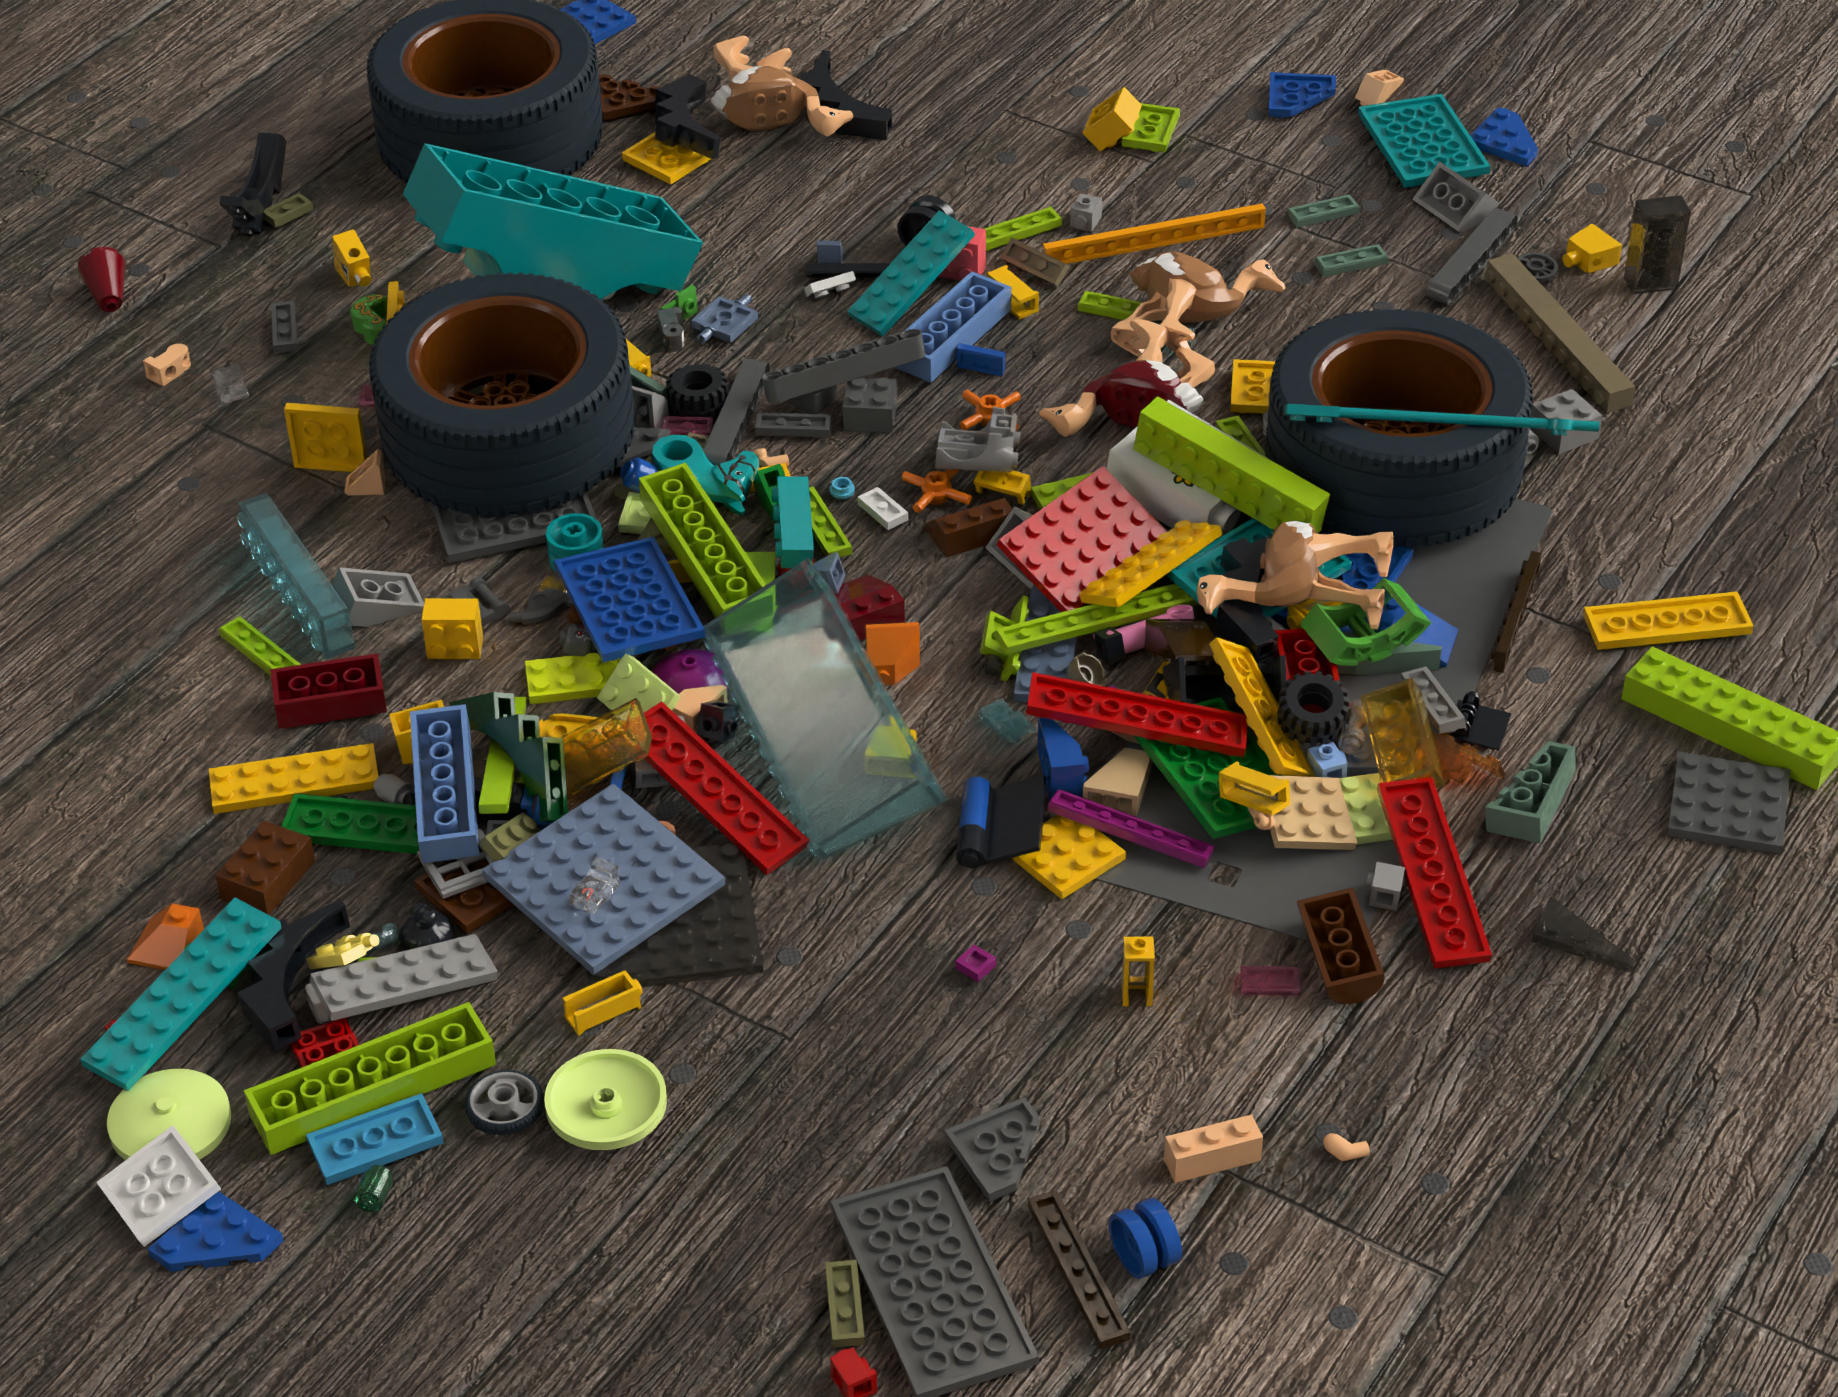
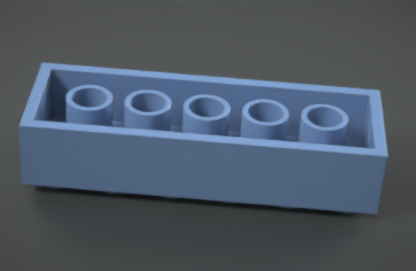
M973 271L970 272L906 329L921 330L926 355L921 359L894 368L931 383L957 360V347L959 343L973 345L1011 311V286Z
M466 704L410 711L417 834L423 863L480 856L471 733Z

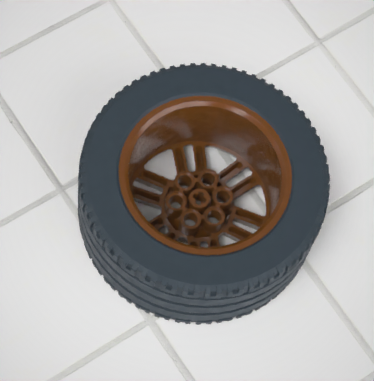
M451 0L445 3L442 2L429 8H423L421 11H416L412 15L400 19L398 23H394L392 27H389L386 32L381 34V37L373 44L368 55L367 79L379 153L388 169L392 170L394 175H397L399 179H403L406 183L409 181L424 143L563 175H571L575 170H579L591 158V155L597 150L598 144H600L603 117L597 53L593 38L588 29L578 19L574 18L571 14H567L565 11H561L559 8H553L552 5H546L535 0Z
M513 272L507 274L497 273L496 275L486 274V276L477 275L475 278L467 277L462 281L456 280L454 283L444 284L443 287L438 286L433 291H427L425 295H420L416 297V300L408 302L407 306L400 308L401 311L396 312L394 317L388 320V324H384L382 331H379L378 337L374 341L369 359V373L381 445L386 461L394 476H396L399 482H402L404 487H408L411 493L415 492L417 497H423L424 501H431L435 506L441 505V508H450L454 512L461 511L464 514L469 512L472 515L483 514V516H488L489 514H494V516H499L500 514L510 516V514L515 513L520 515L523 512L533 513L532 511L534 510L541 511L546 507L552 508L556 504H564L566 500L571 501L575 496H581L583 492L590 491L593 486L599 485L601 480H605L607 475L611 474L614 468L619 466L620 461L624 459V454H627L628 447L631 445L634 432L635 410L628 347L624 330L614 311L610 310V307L604 304L602 299H598L595 294H590L589 290L582 289L579 285L574 286L571 282H564L562 279L556 280L551 276H536L532 273L528 275L524 273L513 274ZM528 381L546 383L554 387L546 392L535 395L530 393ZM484 385L482 389L483 396L466 392Z
M1374 309V311H1355L1353 314L1345 313L1343 316L1337 315L1333 319H1325L1324 322H1318L1315 326H1310L1307 330L1301 331L1300 335H1296L1293 340H1290L1283 347V350L1280 351L1279 356L1276 358L1270 380L1265 457L1330 494L1321 530H1328L1330 534L1341 533L1351 536H1366L1378 532H1393V547L1404 546L1405 548L1410 546L1421 547L1422 545L1432 546L1433 544L1440 545L1443 542H1453L1454 539H1463L1464 536L1469 537L1474 532L1478 533L1482 528H1487L1490 524L1495 523L1497 519L1503 516V513L1508 511L1513 501H1515L1523 478L1529 428L1383 420L1382 424L1379 420L1332 418V423L1316 422V417L1306 416V421L1290 420V415H1284V405L1303 404L1531 418L1533 407L1532 383L1529 374H1527V369L1523 367V363L1519 361L1518 356L1514 355L1513 351L1508 349L1504 343H1500L1499 339L1493 338L1489 333H1484V330L1474 328L1475 326L1471 324H1465L1464 321H1456L1455 318H1447L1445 315H1435L1431 312L1424 313L1423 311L1418 310L1417 312L1410 309Z

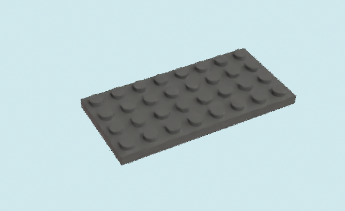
M948 1166L830 1201L833 1215L853 1260H857L858 1271L914 1397H936L1039 1364V1355Z

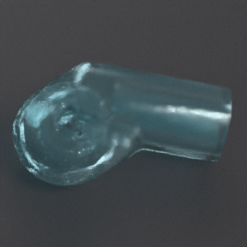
M387 923L383 925L382 932L371 934L377 935L379 938V944L373 948L395 943L399 937L397 926Z

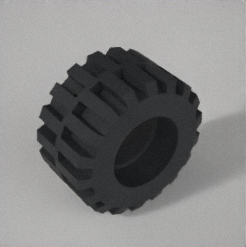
M708 364L685 365L683 368L679 367L666 380L669 413L676 420L680 419V422H688L694 425L696 423L706 424V422L716 421L728 396V384L725 373L719 371V368L715 366L710 367Z
M1305 671L1303 676L1299 673L1294 675L1293 680L1289 679L1285 683V687H1282L1277 720L1278 724L1282 725V732L1284 734L1289 733L1288 738L1292 741L1297 739L1299 740L1298 744L1301 745L1310 743L1311 747H1316L1317 743L1323 745L1328 744V740L1332 742L1336 740L1338 734L1341 735L1344 730L1349 709V697H1347L1348 692L1346 688H1341L1342 683L1339 680L1334 681L1332 675L1327 674V676H1324L1320 671H1316V674ZM1313 704L1320 706L1325 711L1311 713L1304 710L1301 706Z

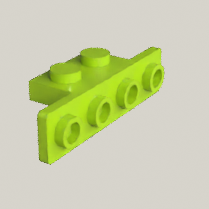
M1025 595L1022 596L1014 607L1011 620L993 611L989 612L985 620L980 653L1003 663L1000 680L1004 682L1008 680L1011 674L1016 675L1021 665V661L1018 658L1022 651L1006 655L997 641L995 633L998 628L1025 622L1030 608L1027 607L1029 597Z

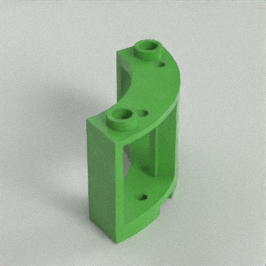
M1382 578L1372 589H1385L1384 605L1394 598L1406 613L1387 629L1375 633L1364 619L1367 617L1365 611L1360 605L1351 603L1336 606H1325L1316 603L1301 621L1300 625L1331 663L1344 666H1358V662L1369 660L1373 663L1392 655L1391 651L1402 644L1405 647L1408 646L1430 626L1431 621L1401 585ZM1348 625L1358 638L1345 637L1339 628Z

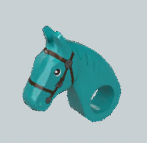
M669 435L660 438L653 445L652 464L657 467L658 471L686 462L711 501L721 502L739 516L745 513L741 502L746 500L745 497L749 493L756 472L759 471V459L755 453L743 451L735 459L714 466L707 459L697 440L686 435Z

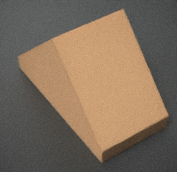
M377 449L347 476L345 494L348 496L384 495L386 475L381 450Z

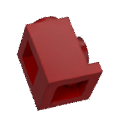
M853 1347L843 1349L830 1357L831 1378L843 1397H868L877 1393V1372L874 1368L870 1370L867 1360L864 1357L860 1358Z

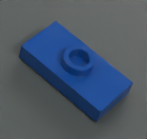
M959 343L957 347V367L1003 377L1005 373V352Z

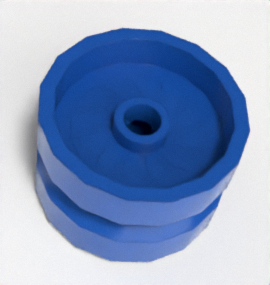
M1149 1197L1136 1203L1133 1210L1125 1208L1111 1214L1109 1217L1108 1228L1115 1252L1122 1265L1134 1278L1142 1279L1153 1274L1157 1270V1266L1166 1268L1179 1262L1182 1258V1245L1176 1225L1169 1212L1156 1198Z

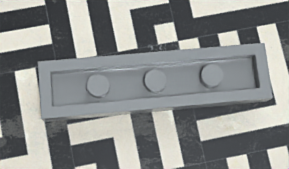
M1427 666L1401 673L1402 683L1440 734L1451 733L1466 727L1465 717Z

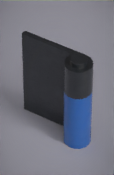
M1043 775L994 789L982 777L967 779L963 786L956 851L957 862L964 867L973 868L1040 851L1046 777Z

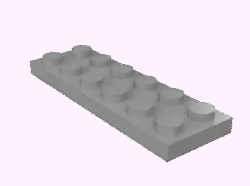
M472 934L311 973L310 983L331 1021L495 981L497 980L498 971L477 935Z

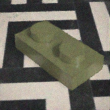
M297 193L264 209L263 219L277 228L312 211L313 204L302 194Z

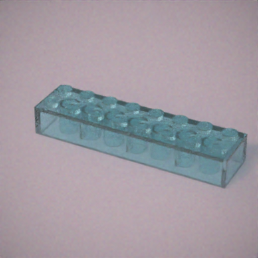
M264 493L238 502L240 513L237 514V519L244 532L241 533L243 545L245 548H250L254 561L260 562L264 576L270 577L272 587L275 591L280 592L283 604L290 606L294 620H299L305 636L309 635L311 637L315 651L320 650L324 658L329 659L355 649L349 609L270 496Z

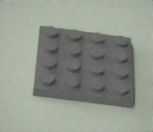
M1678 752L1667 836L1781 854L1784 840L1790 769Z

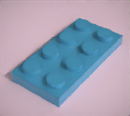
M422 1093L306 1134L309 1147L327 1185L444 1143L442 1133Z

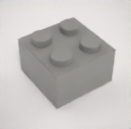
M1573 389L1536 402L1532 407L1531 418L1599 421L1601 428L1602 415ZM1530 428L1558 454L1597 440L1600 434V428L1599 432L1567 431V435H1551V430Z

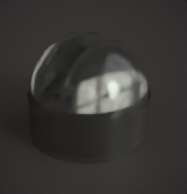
M987 654L984 674L991 676L1000 674L1004 670L1002 666H999L1004 664L1003 659L995 654Z

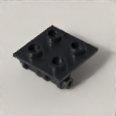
M1470 691L1466 693L1463 700L1458 699L1456 705L1465 717L1466 727L1446 733V737L1499 751L1511 713L1479 705L1480 697L1477 692Z

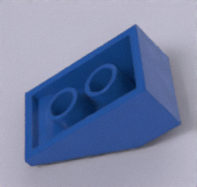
M1394 598L1384 605L1378 630L1373 629L1375 633L1387 629L1406 614ZM1416 604L1431 621V624L1413 642L1442 646L1440 666L1447 667L1458 635V629Z
M1038 718L1037 751L1042 773L1046 777V790L1049 802L1058 789L1083 798V785L1087 781V776H1084V773L1089 772L1087 756H1082L1080 745L1053 719Z

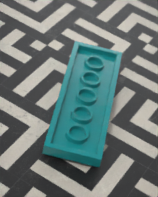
M939 210L847 311L849 316L883 337L975 236L973 229Z

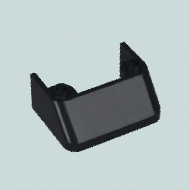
M1279 656L1266 664H1257L1278 704L1282 687H1285L1287 682L1285 656ZM1178 657L1163 667V679L1169 699L1195 704L1221 697L1228 707H1240L1235 701L1236 695L1232 687L1224 679L1225 674L1220 665L1185 666L1184 657Z

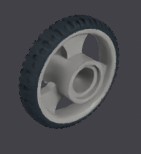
M498 1070L497 1072L494 1071L484 1075V1077H480V1079L473 1083L465 1097V1111L469 1121L477 1129L490 1135L498 1134V1136H505L506 1134L510 1135L524 1131L525 1128H529V1126L536 1122L544 1107V1096L539 1083L528 1074L516 1070ZM516 1085L526 1088L532 1094V1103L520 1102ZM489 1089V1102L476 1104L479 1096Z

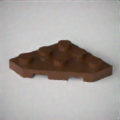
M599 75L603 120H612L620 116L655 110L656 89L659 87L650 86L648 89L640 87L639 82L626 79L619 82L612 80V76Z

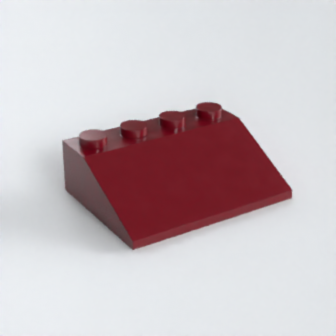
M865 575L842 584L838 594L816 593L776 608V613L810 657L814 658L827 653L826 650L829 643H837L839 648L865 639L866 625L905 623V602L891 584L870 575Z

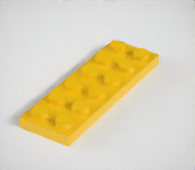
M1189 520L1176 523L1173 529L1160 534L1157 540L1141 547V551L1135 555L1125 558L1122 564L1108 570L1102 578L1090 582L1088 587L1079 593L1081 602L1120 607L1222 536L1220 525H1211L1207 522L1193 523Z
M1738 592L1584 607L1583 612L1584 619L1598 650L1752 634L1754 628Z
M1216 637L1209 644L1214 653L1213 658L1221 666L1225 674L1224 679L1226 683L1232 687L1236 695L1235 701L1244 710L1247 716V724L1257 735L1259 747L1270 760V768L1278 775L1315 777L1316 775L1297 739L1292 741L1288 738L1289 733L1284 734L1282 732V725H1279L1277 720L1279 705L1249 648Z
M374 743L209 768L214 814L288 803L292 801L294 794L326 797L374 789L375 781L379 777Z

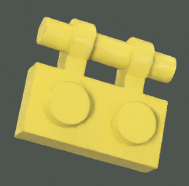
M362 933L357 937L354 935L343 936L336 941L335 946L330 943L315 949L317 954L306 960L310 969L346 965L366 955L367 951L379 944V938L377 935H371L370 933Z

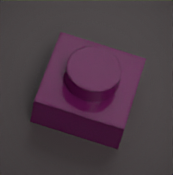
M974 944L955 961V969L977 982L996 966V957Z

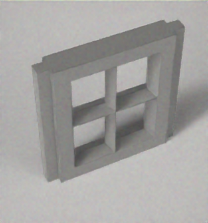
M478 829L480 842L485 837V834L481 829ZM480 845L479 847L482 851L480 856L464 859L458 858L456 862L439 868L436 867L434 862L423 863L421 853L417 851L420 862L443 899L488 883L483 878L482 869L470 872L467 867L484 859H487L489 864L494 862ZM462 868L465 875L445 882L442 877L443 874Z

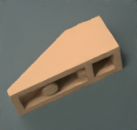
M1386 69L1366 73L1355 98L1361 101L1360 104L1362 106L1384 103L1403 83L1404 78Z

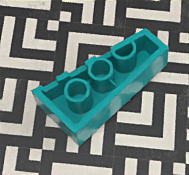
M777 476V487H772V502H776L773 505V521H776L774 523V539H778V542L775 543V557H780L781 568H812L814 547L808 477Z

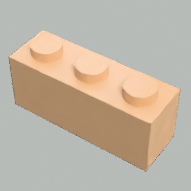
M1252 1114L1165 1136L1164 1162L1174 1183L1261 1161L1263 1136Z

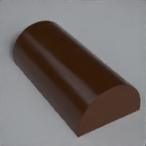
M1353 887L1298 900L1297 906L1328 996L1333 1001L1342 1004L1359 1003L1374 996L1384 984V972Z

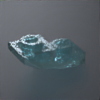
M1003 698L980 709V717L997 734L1013 744L1032 735L1036 731L1022 712L1018 711L1015 713Z

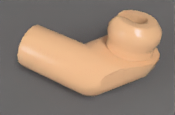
M1248 807V811L1253 817L1257 828L1269 830L1273 827L1274 816Z
M1334 1133L1327 1134L1323 1140L1325 1149L1341 1161L1370 1155L1367 1141L1351 1144L1340 1135Z

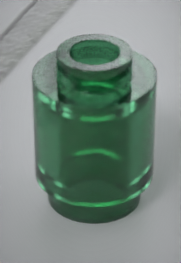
M373 1165L364 1172L353 1196V1200L359 1209L364 1212H376L382 1209L393 1185V1175L389 1169L381 1165Z

